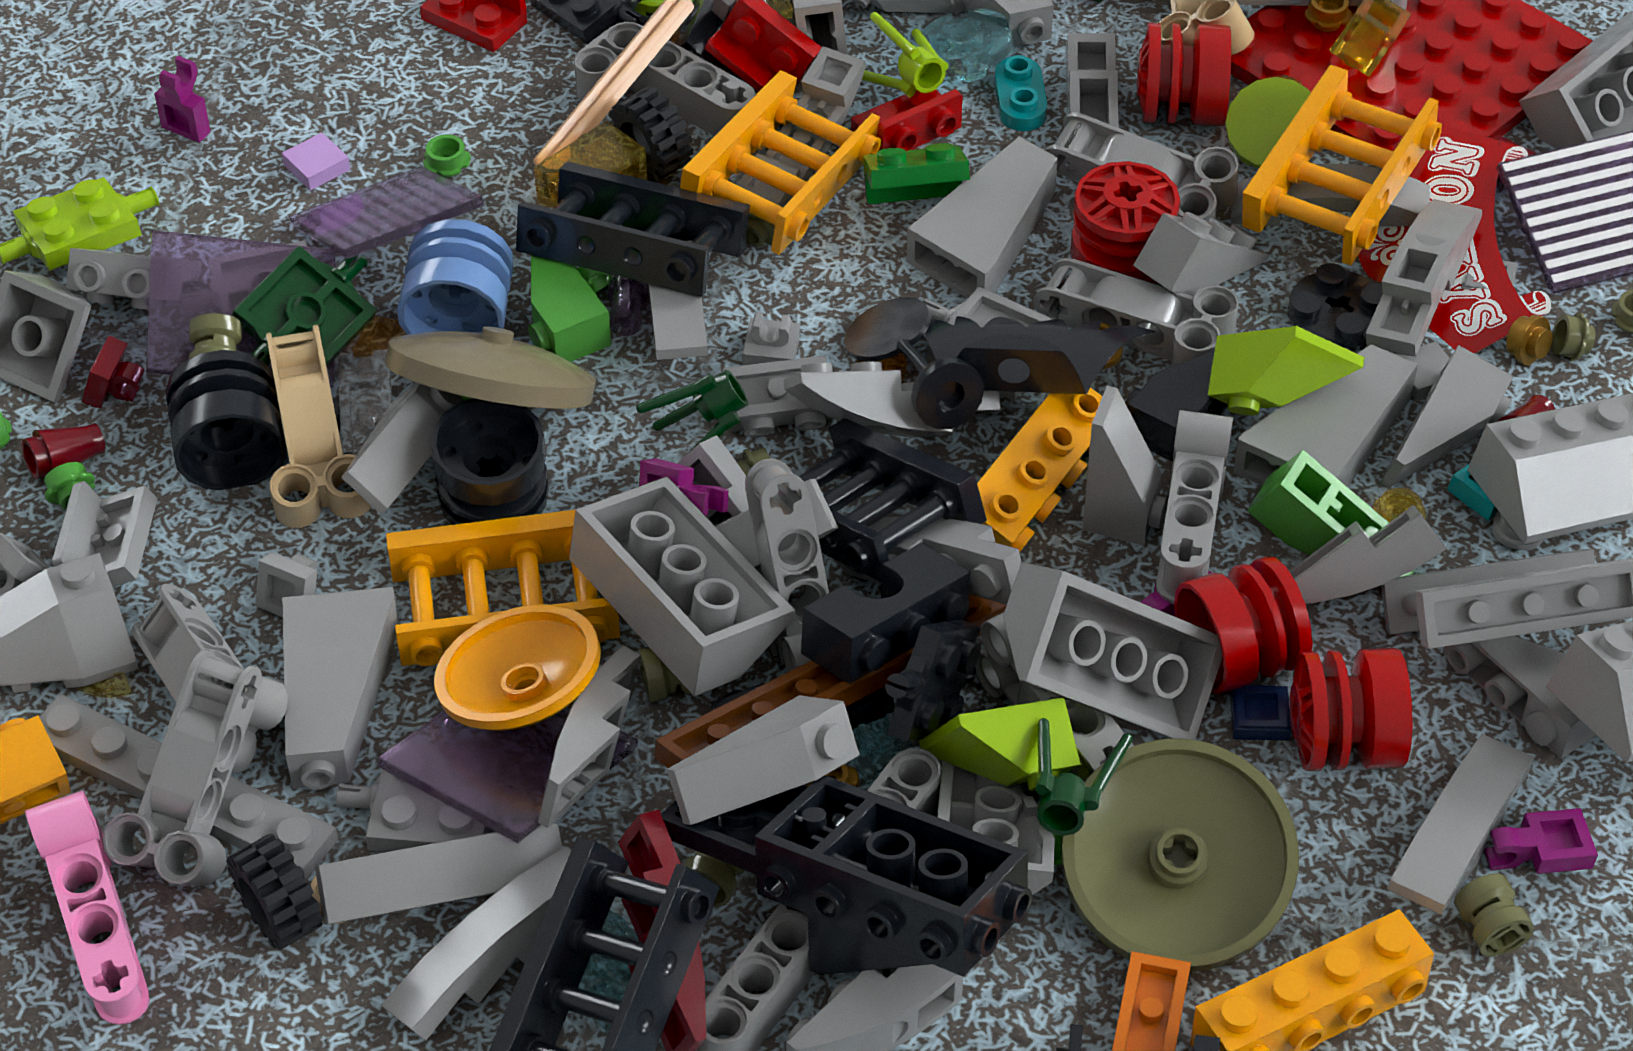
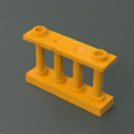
M1330 65L1243 191L1242 227L1261 233L1271 216L1277 217L1279 214H1283L1343 236L1342 263L1351 266L1362 248L1368 250L1372 246L1377 235L1380 220L1425 151H1433L1441 135L1442 123L1437 122L1438 100L1432 98L1427 100L1416 119L1353 99L1352 94L1347 92L1348 70ZM1347 117L1403 136V139L1395 151H1391L1332 131L1331 127L1337 119L1341 121ZM1323 149L1379 167L1382 171L1374 183L1371 184L1310 163L1309 160L1315 151L1321 152ZM1304 181L1361 201L1353 215L1349 217L1289 196L1287 192L1293 183L1298 185Z
M781 70L682 169L680 183L681 189L750 205V214L775 225L771 252L780 255L793 240L798 242L802 239L810 221L863 165V155L877 154L881 144V139L876 137L880 116L871 113L855 132L797 105L798 101L794 98L797 78ZM791 123L840 146V148L832 156H829L776 131V129L781 124L785 126ZM767 147L817 172L807 182L752 154L757 149L763 150ZM743 172L793 196V198L782 207L728 181V179L733 174L738 175Z
M575 510L386 533L393 583L408 581L413 622L395 625L401 666L414 664L432 666L439 663L447 648L462 633L478 622L502 612H489L484 571L517 567L522 606L544 604L538 564L570 560ZM571 561L577 601L552 605L572 609L586 617L594 627L600 643L607 639L620 638L618 612L605 598L598 597L597 589ZM463 574L468 615L435 620L430 578Z

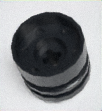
M231 350L201 353L183 362L170 375L165 394L171 425L170 433L173 456L177 470L188 482L210 490H225L255 485L266 480L281 466L286 453L277 392L273 372L262 360L245 352Z
M471 398L461 401L442 415L433 429L431 451L433 466L436 472L435 481L438 501L443 516L452 525L535 515L543 512L547 505L549 491L547 467L545 464V439L539 419L526 406Z

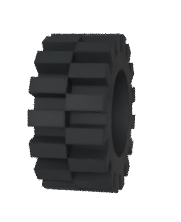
M646 87L611 107L612 110L609 111L608 116L612 120L608 122L609 129L615 132L611 136L614 144H619L621 150L618 151L622 158L626 156L629 160L627 166L632 170L637 168V172L642 178L646 176L648 181L658 182L688 164L692 160L690 156L693 155L694 148L689 145V143L693 142L691 134L684 131V128L688 127L685 119L679 120L677 116L679 110L674 104L670 107L668 105L669 98L665 94L659 96L657 89Z
M268 834L228 856L226 863L229 867L227 869L229 875L234 880L232 882L234 888L240 893L244 908H248L251 913L252 921L255 925L258 924L261 933L265 938L268 937L273 948L282 950L322 927L323 916L319 912L321 909L318 901L312 896L314 892L311 885L306 883L303 877L305 874L301 867L296 866L294 863V856L289 849L285 850L283 842L279 838L276 839L274 834Z

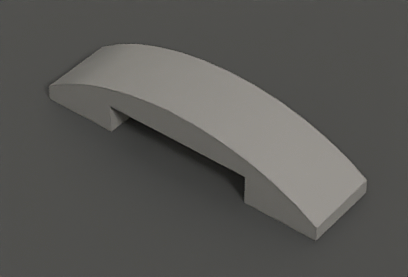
M823 46L801 81L803 94L797 105L842 126L866 68L865 60ZM791 123L783 125L780 130L781 133L827 154L832 145V142ZM771 149L767 151L765 156L758 153L755 155V157L805 181L815 171ZM745 173L738 183V186L782 207L793 198V196Z
M1316 164L1371 184L1374 183L1382 171L1380 168L1352 164ZM1254 176L1238 182V194L1236 200L1231 205V224L1242 225L1243 191ZM1408 177L1380 220L1379 226H1411L1419 213L1430 203V185ZM1304 181L1298 185L1293 183L1287 192L1289 196L1335 212H1355L1361 201ZM1281 214L1277 217L1271 216L1265 226H1280Z

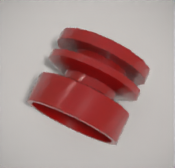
M1148 22L1146 36L1141 49H1139L1137 68V97L1142 110L1143 123L1155 124L1158 102H1166V124L1175 123L1180 103H1189L1192 125H1225L1231 75L1232 43L1230 26L1199 24L1192 46H1183L1180 24L1172 23L1169 45H1161V24Z
M1131 161L1111 162L1091 169L1079 180L1075 191L1074 227L1070 248L1071 259L1156 285L1159 284L1133 265L1162 214L1178 216L1180 196L1177 186L1165 173L1147 164Z
M1265 556L1253 560L1250 565H1236L1228 573V578L1222 573H1211L1182 582L1175 591V617L1218 635L1223 657L1211 691L1213 694L1219 695L1250 685L1258 677V672L1262 676L1275 677L1283 670L1293 671L1299 652L1312 651V630L1306 604L1293 576L1287 567L1276 557Z
M1397 648L1359 649L1354 658L1351 675H1348L1342 654L1337 650L1327 651L1324 656L1323 665L1318 653L1314 651L1299 652L1295 661L1293 684L1290 691V720L1292 733L1297 742L1300 762L1304 770L1321 771L1325 766L1327 756L1330 766L1334 770H1344L1349 762L1352 744H1355L1360 762L1366 769L1403 768L1407 764L1412 744V697L1406 661L1401 650Z

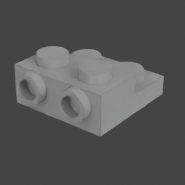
M70 248L66 288L83 291L84 298L89 302L113 304L114 295L132 298L131 307L161 311L162 302H180L182 282H199L201 263L109 250Z

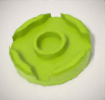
M1279 77L1256 80L1240 90L1229 106L1226 119L1229 146L1238 159L1248 166L1252 165L1255 168H1260L1311 94L1310 90L1294 80Z

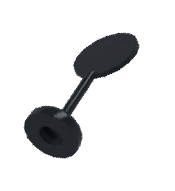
M899 297L883 301L867 309L853 321L846 331L844 344L849 355L858 361L876 362L902 353L920 372L913 384L911 399L914 411L926 425L936 429H952L970 419L982 403L984 385L981 375L969 362L957 357L942 358L929 364L913 347L929 328L931 315L926 304L916 298Z

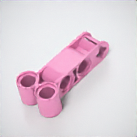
M84 790L26 810L27 821L42 860H45L83 985L89 996L93 999L97 1012L108 1023L118 1025L130 1023L140 1018L147 1010L150 1002L149 990L109 868L113 866V863L104 851L103 832L97 818L93 815ZM96 882L88 891L74 893L84 883ZM112 932L107 940L97 944H90L94 936L99 933ZM120 985L121 989L113 992V988Z

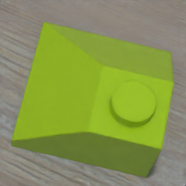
M1298 326L1217 335L1208 396L1228 404L1227 409L1232 413L1254 416L1259 414V409L1282 407L1363 368L1365 357Z
M1064 697L959 714L919 741L920 749L929 751L937 759L1005 786L1028 783L1029 791H1036L1035 787L1038 779V721L1046 718L1050 724L1052 775L1056 776L1060 773H1067L1081 765Z

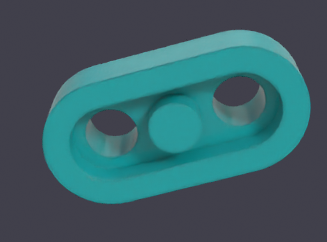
M1015 55L1001 60L995 67L994 76L1000 120L1005 126L1016 131H1031L1041 127L1047 117V97L1041 67L1034 60L1022 55Z

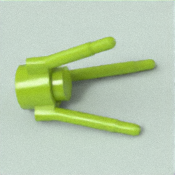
M877 12L870 14V19L903 51L898 59V69L902 79L865 70L862 80L901 90L908 97L914 96L917 90L922 93H929L937 89L942 84L949 65L938 56L921 31L913 29L911 32L918 44V47H915Z

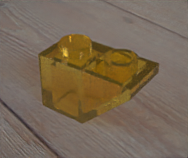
M1361 0L1329 51L1341 58L1348 66L1356 68L1369 77L1398 37L1411 13L1391 0Z
M607 121L584 133L577 140L554 155L547 157L534 167L537 202L542 206L557 205L559 168L567 161L647 180L645 147Z

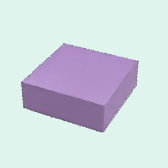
M322 132L282 152L284 166L310 191L350 170L349 157Z

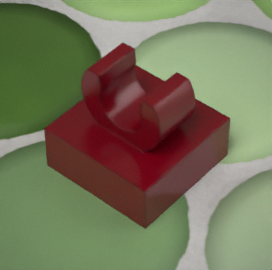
M112 336L107 337L89 372L82 403L102 408L109 392L116 399L133 402L140 388L138 384L145 369L132 362H123L128 343Z

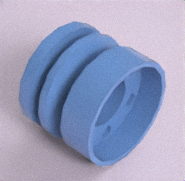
M452 219L428 224L416 233L409 247L408 261L404 271L405 279L401 286L397 307L399 324L405 333L409 335L424 332L461 331L482 334L483 327L486 326L503 329L508 305L507 295L510 291V279L514 269L512 251L503 237L487 226L469 220Z

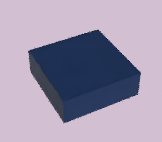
M1247 685L1231 690L1233 739L1290 741L1291 721L1288 686Z

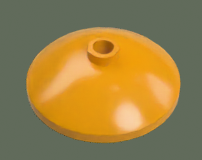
M548 604L512 608L494 614L473 625L447 648L435 671L434 689L443 710L452 719L463 725L494 731L527 727L554 716L578 698L594 677L601 658L600 642L591 622L582 614L572 609Z

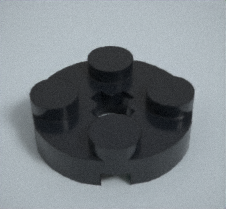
M1322 264L1317 268L1315 274L1304 277L1292 289L1288 304V318L1290 316L1293 326H1298L1343 348L1360 346L1359 351L1368 347L1366 331L1382 297V284L1375 283L1358 273L1345 271L1339 264ZM1331 307H1342L1347 309L1348 312L1342 311L1338 315L1330 313Z

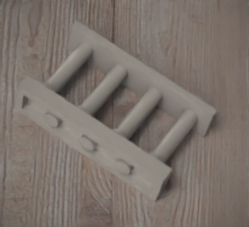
M1590 548L1402 576L1381 585L1387 633L1392 635L1420 630L1421 646L1428 649L1633 618V558L1595 563L1594 549Z

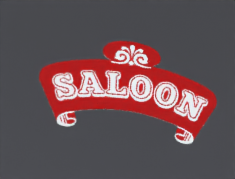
M1442 126L1441 135L1433 151H1425L1409 177L1430 185V202L1436 199L1482 209V217L1450 291L1444 290L1429 328L1454 350L1460 345L1472 353H1477L1508 336L1512 324L1519 317L1544 316L1551 310V300L1545 292L1534 291L1522 296L1518 295L1502 261L1495 233L1494 202L1500 168H1504L1502 164L1529 157L1524 147L1500 141L1499 145V140ZM1378 226L1377 235L1372 246L1368 250L1362 248L1358 254L1363 270L1371 279L1382 283L1381 281L1410 226ZM1468 272L1474 277L1473 281L1480 282L1488 289L1471 288L1472 290L1461 288L1462 283L1466 281Z

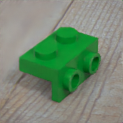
M937 143L928 145L925 149L909 151L901 148H888L879 150L877 154L863 155L865 197L869 204L946 197L962 184V180H970L969 160L959 145Z

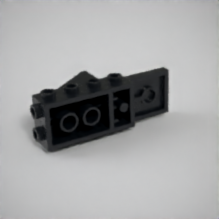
M826 775L815 780L809 787L801 785L692 825L683 823L677 801H674L661 813L672 842L755 874L757 877V894L808 914L809 969L811 972L819 975L933 964L964 977L982 957L986 958L992 954L998 940L1014 923L1018 924L1023 921L1032 902V891L1028 888V851Z

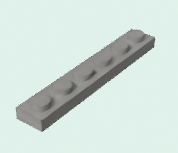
M59 694L39 717L60 760L142 800L162 743L65 695ZM230 776L210 834L243 849L272 833L276 839L279 838L283 842L285 850L289 849L294 856V863L296 866L301 867L305 874L303 877L306 880L315 869V866L321 862L338 841L336 827Z

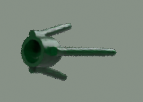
M724 370L714 377L711 374H707L692 384L639 403L636 406V410L638 413H645L693 396V401L655 421L652 427L655 431H660L698 410L708 422L717 419L718 423L692 448L694 449L699 443L716 435L720 438L727 430L740 423L741 420L737 412L748 406V399L735 376L729 370Z
M1046 718L1038 721V779L1035 790L1041 795L1037 818L1047 831L1063 836L1072 835L1080 831L1084 825L1086 812L1099 808L1101 795L1133 740L1131 734L1124 733L1091 787H1086L1080 777L1072 774V770L1056 776L1052 775L1050 724Z

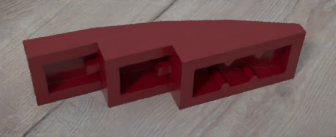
M660 810L639 814L618 841L625 859L629 861L628 866L631 873L635 877L668 885L676 864H681ZM621 899L639 938V942L645 943L658 909ZM699 941L660 1037L666 1051H696L706 1040L705 976ZM627 964L631 974H633L635 966Z

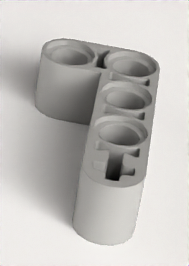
M634 22L618 23L610 27L575 55L576 93L580 102L643 27L642 25ZM669 40L626 91L628 92L631 89L638 92L646 87L657 89L659 96L665 94L669 98L668 105L670 107L674 104L679 110L677 116L713 136L756 95L754 89L749 84Z

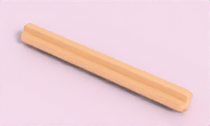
M691 0L663 1L535 156L533 162L542 174L550 178H554L559 174V168L573 157L612 109L611 107L619 101L693 11L694 5Z

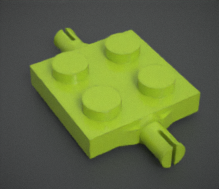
M105 177L96 180L81 181L72 189L51 197L45 196L33 199L27 206L13 210L16 224L22 236L0 244V262L4 265L9 261L30 254L41 259L50 271L69 263L70 248L105 250L142 236L138 219L134 214L159 206L158 196L154 188L150 186L147 189L125 197V195L117 193Z

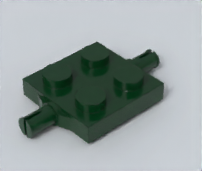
M298 245L233 310L232 316L240 321L242 329L253 337L259 345L250 355L262 360L268 366L271 363L266 333H271L273 338L313 331V325H318L327 368L374 319L378 309L359 295L351 282L368 265L366 258L361 255L357 260L360 252L351 250L356 256L346 257L334 268L318 261Z

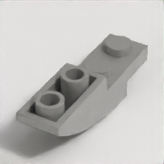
M1434 199L1419 213L1398 246L1381 281L1383 294L1366 331L1367 346L1372 344L1384 350L1416 357L1444 290L1450 291L1481 220L1482 209Z
M881 362L850 364V371L833 372L832 363L801 365V373L784 379L785 391L805 405L838 421L848 419L881 434L903 437L934 438L954 432L953 428L936 429L926 425L913 408L911 394L914 382L901 384V370L882 371ZM984 391L982 403L973 416H982L1001 410L999 391Z
M884 517L869 526V528L879 531L900 517ZM944 518L936 520L887 552L889 560L922 542L971 571L969 594L1006 605L1022 562L1017 548L995 542L992 526ZM839 562L844 573L861 579L882 584L881 582L865 574H860L856 572L853 568Z
M933 964L890 968L886 978L876 970L862 971L853 980L849 978L843 980L831 993L827 1005L812 1019L805 1017L794 1026L786 1040L787 1051H890L938 1021L962 1000L963 976Z

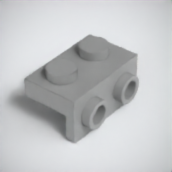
M826 356L723 368V371L729 370L735 376L748 399V406L737 412L741 422L733 426L731 432L744 431L745 436L759 437L773 433L776 426L795 424L797 430H814L825 426L826 420H832L833 418L805 405L785 391L784 379L801 373V365L827 363Z
M85 481L74 484L52 559L53 565L57 566L73 559L100 553L112 587L137 580L157 497L144 485L101 499Z

